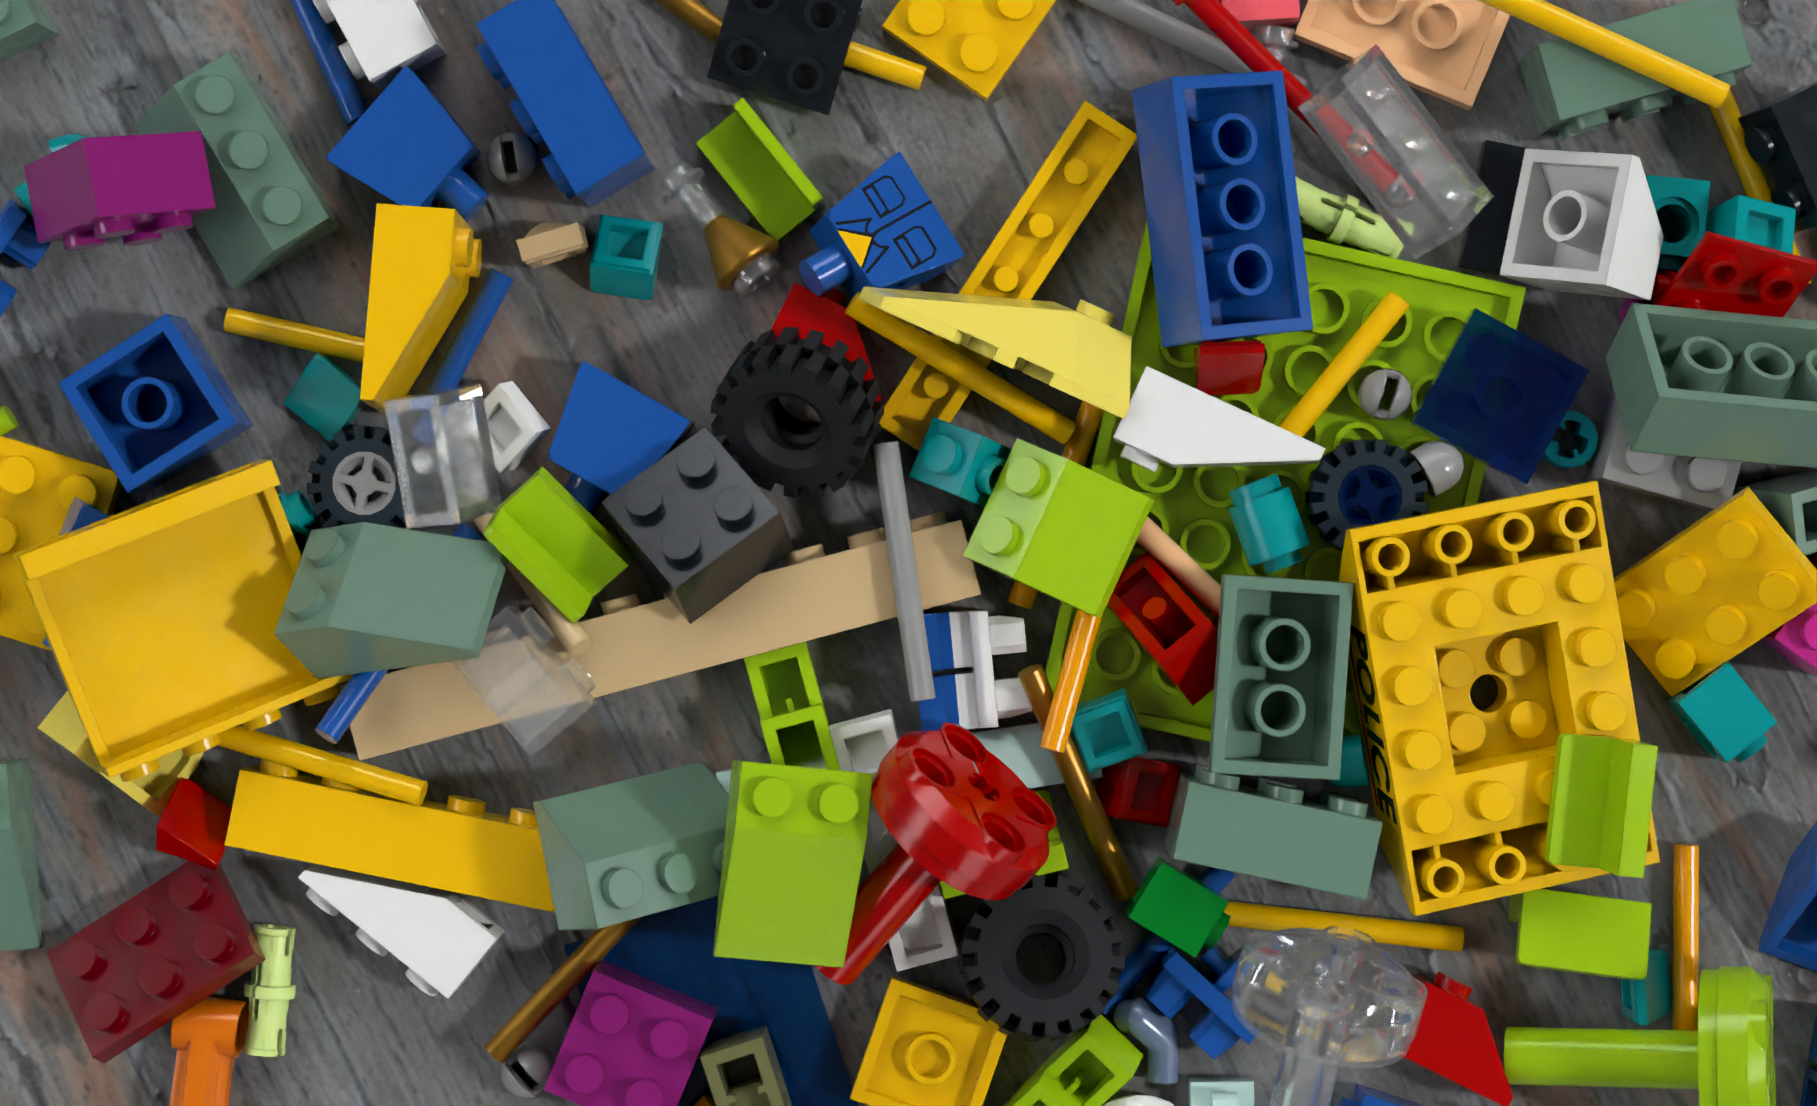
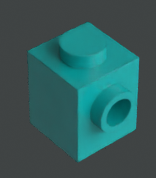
M933 417L909 477L985 508L1011 452V448L975 432Z

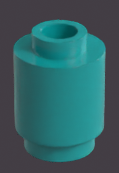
M1277 473L1228 491L1234 507L1228 510L1249 566L1262 563L1266 574L1303 561L1299 549L1311 543L1289 486L1282 488Z

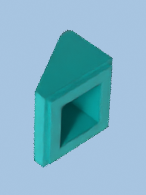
M601 214L589 265L590 289L600 294L651 300L656 284L663 223Z
M317 353L309 362L283 404L329 442L334 439L332 435L345 430L366 405L365 402L360 400L361 384L330 358L321 353Z
M1649 950L1647 976L1640 981L1619 979L1622 1014L1639 1026L1650 1025L1666 1016L1671 1009L1666 952L1663 950Z

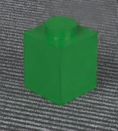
M1157 856L1125 909L1130 919L1195 958L1203 945L1209 949L1214 948L1231 916L1223 912L1229 903L1223 894L1160 856Z

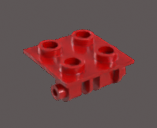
M1707 231L1678 273L1669 269H1665L1659 274L1656 273L1651 299L1653 305L1783 318L1816 274L1817 261Z

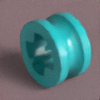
M1568 410L1551 414L1541 422L1536 430L1535 445L1537 452L1546 463L1553 467L1565 469L1581 466L1592 458L1597 449L1598 434L1596 427L1590 418L1580 412ZM1565 422L1575 425L1573 435L1582 440L1579 451L1576 449L1567 451L1569 458L1560 456L1558 454L1559 443L1551 440V433L1554 428L1556 430L1565 429Z

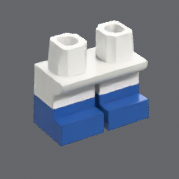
M987 609L923 612L932 671L962 667H973V670L933 674L936 698L919 701L921 731H938L944 723L948 722L957 724L965 729L999 727L998 719L1011 718L1032 711L1031 704L1019 677L994 679L992 655L1027 652L1024 618L1005 615L988 616Z

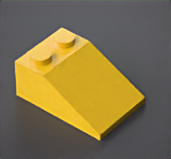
M376 203L360 400L382 414L395 415L467 297L470 277H479L482 241L481 239H473L474 231L456 209Z

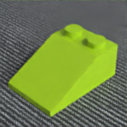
M732 760L713 948L714 957L844 967L867 840L873 774Z

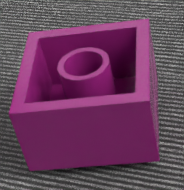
M201 131L82 138L24 166L38 243L63 241L66 251L96 248L105 244L104 238L122 236L124 246L157 242L162 240L161 233L177 232L192 228V217L216 208Z
M601 960L591 974L543 1090L581 1106H678L718 1008Z

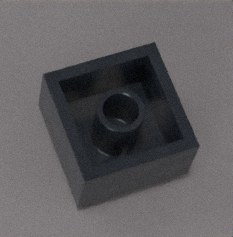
M706 427L601 501L617 538L690 624L793 549L781 512Z

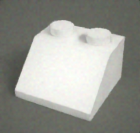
M1525 148L1499 275L1549 291L1651 300L1664 236L1640 158L1629 154Z

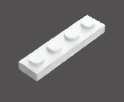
M891 709L829 725L841 771L871 773L874 775L879 769L880 762L900 739ZM872 796L870 799L867 840L864 851L869 875L897 843L878 815ZM940 883L889 941L897 972L959 956V947Z

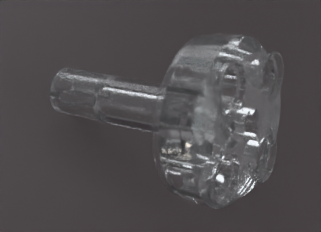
M1331 926L1325 929L1287 928L1277 931L1253 930L1245 935L1232 985V1009L1241 1024L1253 1035L1272 1047L1283 1051L1269 1106H1329L1339 1067L1350 1069L1379 1068L1401 1060L1408 1053L1411 1042L1418 1032L1428 990L1422 982L1411 976L1401 962L1378 948L1377 942L1371 936L1356 929Z

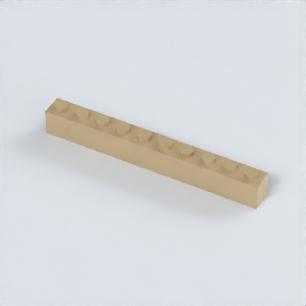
M946 511L910 520L923 610L981 595L973 561L963 556L968 543L962 520L949 523ZM884 527L847 537L850 550L825 556L822 544L786 553L788 566L768 572L762 571L691 624L665 594V599L645 605H640L637 593L600 603L603 616L579 622L591 638L592 645L585 653L577 657H572L543 618L539 619L542 632L517 638L514 626L487 633L479 658L413 666L398 671L389 669L350 724L359 761L898 617ZM346 685L339 686L340 691H342Z

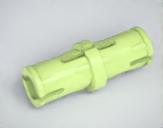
M1295 176L1300 221L1327 234L1326 240L1338 246L1343 241L1370 253L1398 258L1408 237L1409 226L1371 212V210L1359 205L1360 199L1349 194L1342 198L1319 189Z
M283 924L254 925V935L266 960L251 969V980L246 981L244 984V996L249 997L248 1026L244 1053L262 1057L283 1056L286 1054V1024L289 1000L294 999L296 993V984L291 982L292 952L294 950L296 927Z

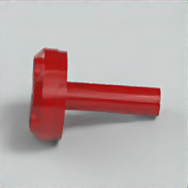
M948 722L944 723L938 731H911L904 734L880 762L879 769L873 775L871 796L874 806L882 822L897 843L857 890L844 967L815 965L823 975L838 984H852L941 881L963 893L980 899L1003 900L1013 895L1017 889L1025 886L1048 859L1050 851L1048 833L1057 822L1051 807L1037 793L1027 788L1023 781L1007 765L986 750L977 737L957 724Z

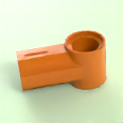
M209 996L173 1019L171 1046L172 1049H177L169 1106H228L235 1058L239 1057L246 1037L249 1014L248 1002Z

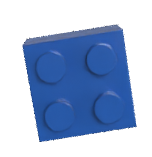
M168 313L58 383L128 493H149L254 426L187 320Z

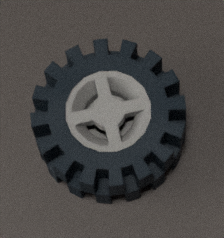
M353 426V429L341 430L333 434L334 439L329 443H322L316 451L320 454L316 462L311 461L308 472L312 473V483L306 484L307 494L313 495L315 504L311 506L316 515L322 516L325 519L324 525L326 527L367 522L408 529L413 525L411 521L415 516L422 514L426 506L422 504L425 495H429L430 484L426 483L425 473H429L426 462H422L418 456L420 451L413 443L407 442L401 434L381 427Z

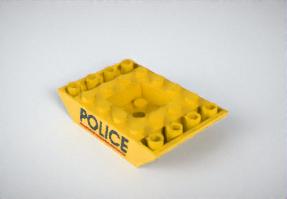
M1588 481L1347 529L1338 582L1354 583L1348 657L1376 819L1383 822L1380 842L1411 914L1419 916L1610 874L1599 868L1554 865L1547 862L1544 858L1558 735L1561 733H1572L1640 741L1598 481ZM1489 674L1497 683L1498 695L1490 707L1478 710L1471 701L1470 690L1477 678ZM1652 809L1645 866L1660 863Z

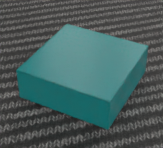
M1126 688L1078 704L1071 732L1088 773L1148 752L1147 741Z

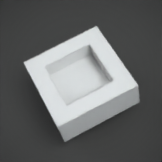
M513 381L498 384L462 424L465 431L499 473L515 470L551 430V427Z

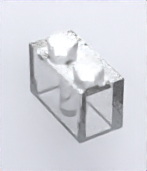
M481 384L427 390L384 401L407 529L458 524L494 513L501 504V497Z
M514 604L506 606L490 620L479 658L451 662L529 756L532 757L542 751L598 704L590 694V691L597 685L575 658L570 657L564 662L549 645L548 642L555 635L533 608L528 607L522 612Z

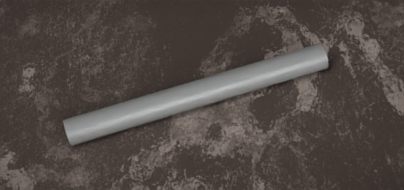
M1077 0L1231 73L1252 72L1219 38L1138 0ZM1292 73L1303 85H1305L1307 79Z
M895 441L873 445L909 697L910 701L933 699L936 696L899 443Z

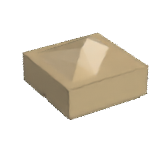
M557 221L543 222L532 228L524 238L516 240L522 262L533 269L587 254L588 250L591 249L586 230L578 222L572 224Z

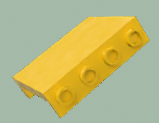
M256 460L13 553L100 771L107 777L111 778L120 774L122 782H127L148 775L160 768L157 759L180 749H182L184 756L204 752L222 742L219 733L243 724L245 731L267 726L282 718L279 708L301 699L304 700L306 706L330 700L341 693L339 684L350 680L353 674L317 679L274 635L301 559V553L275 489V486L281 483L272 460Z

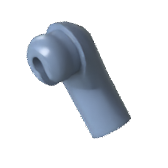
M1138 997L1135 1000L1129 998L1121 1000L1114 1010V1023L1119 1031L1122 1033L1131 1032L1137 1040L1147 1047V1081L1159 1084L1178 1082L1179 1032L1176 1022L1172 1018H1168L1148 998Z

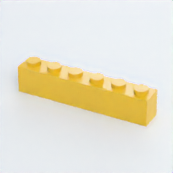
M261 759L260 766L251 765L239 771L225 840L226 846L555 912L534 810L511 808L510 816L508 817L485 812V801L458 795H449L447 804L424 800L421 806H417L324 777L321 779L298 774L297 769Z

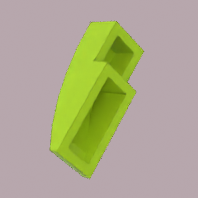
M807 641L744 658L771 763L841 770Z
M1100 1014L1082 1029L1075 1031L1002 1106H1102L1134 1076L1143 1054Z

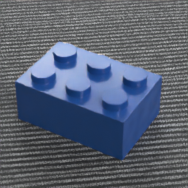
M515 0L476 23L486 40L476 46L479 55L493 78L500 82L504 90L513 86L519 97L511 101L509 105L528 137L531 136L537 145L543 141L546 142L552 154L543 158L542 161L560 192H564L569 200L578 196L591 208L655 170V167L556 0Z

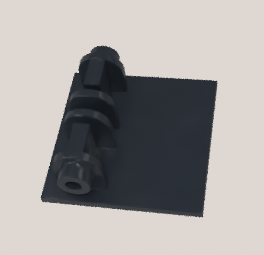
M729 0L707 78L829 116L853 32H856L861 18L863 0Z

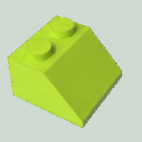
M1017 438L963 556L1002 576L1101 619L1154 500L1067 458Z

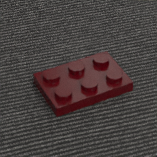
M191 861L186 862L46 952L92 1058L103 1063L108 1062L266 960L221 864H219L216 870Z

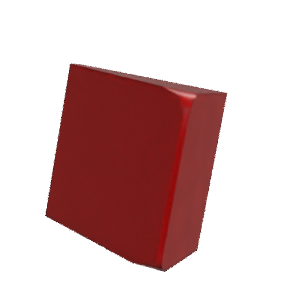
M1257 340L1204 342L1199 344L1194 349L1195 388L1209 395L1254 394L1258 392L1261 387L1265 343Z
M1135 756L1102 768L1103 777L1097 779L1095 790L1106 815L1116 819L1167 828L1181 766Z
M181 777L158 821L156 828V850L217 870L228 847L225 845L232 808L195 782Z

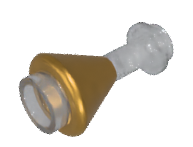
M689 162L680 164L670 171L659 184V187L664 192L662 201L666 205L680 201L703 229L717 288L724 292L735 289L742 298L754 294L765 286L781 269V264L774 257L779 248L778 240L723 215L699 186V183L705 176L704 170L700 167L694 169Z

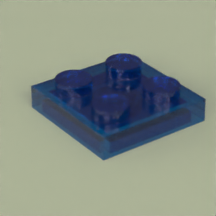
M1475 308L1470 311L1413 415L1410 424L1445 443L1453 445L1456 449L1522 485L1528 484L1589 370Z

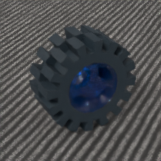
M1361 439L1341 444L1321 458L1320 464L1316 470H1312L1308 479L1310 487L1309 492H1305V503H1309L1311 514H1308L1311 524L1316 525L1320 531L1319 535L1326 542H1330L1336 546V549L1343 551L1347 529L1427 513L1428 503H1424V492H1428L1427 481H1422L1418 472L1422 469L1416 460L1411 461L1405 455L1407 451L1399 446H1392L1384 440Z

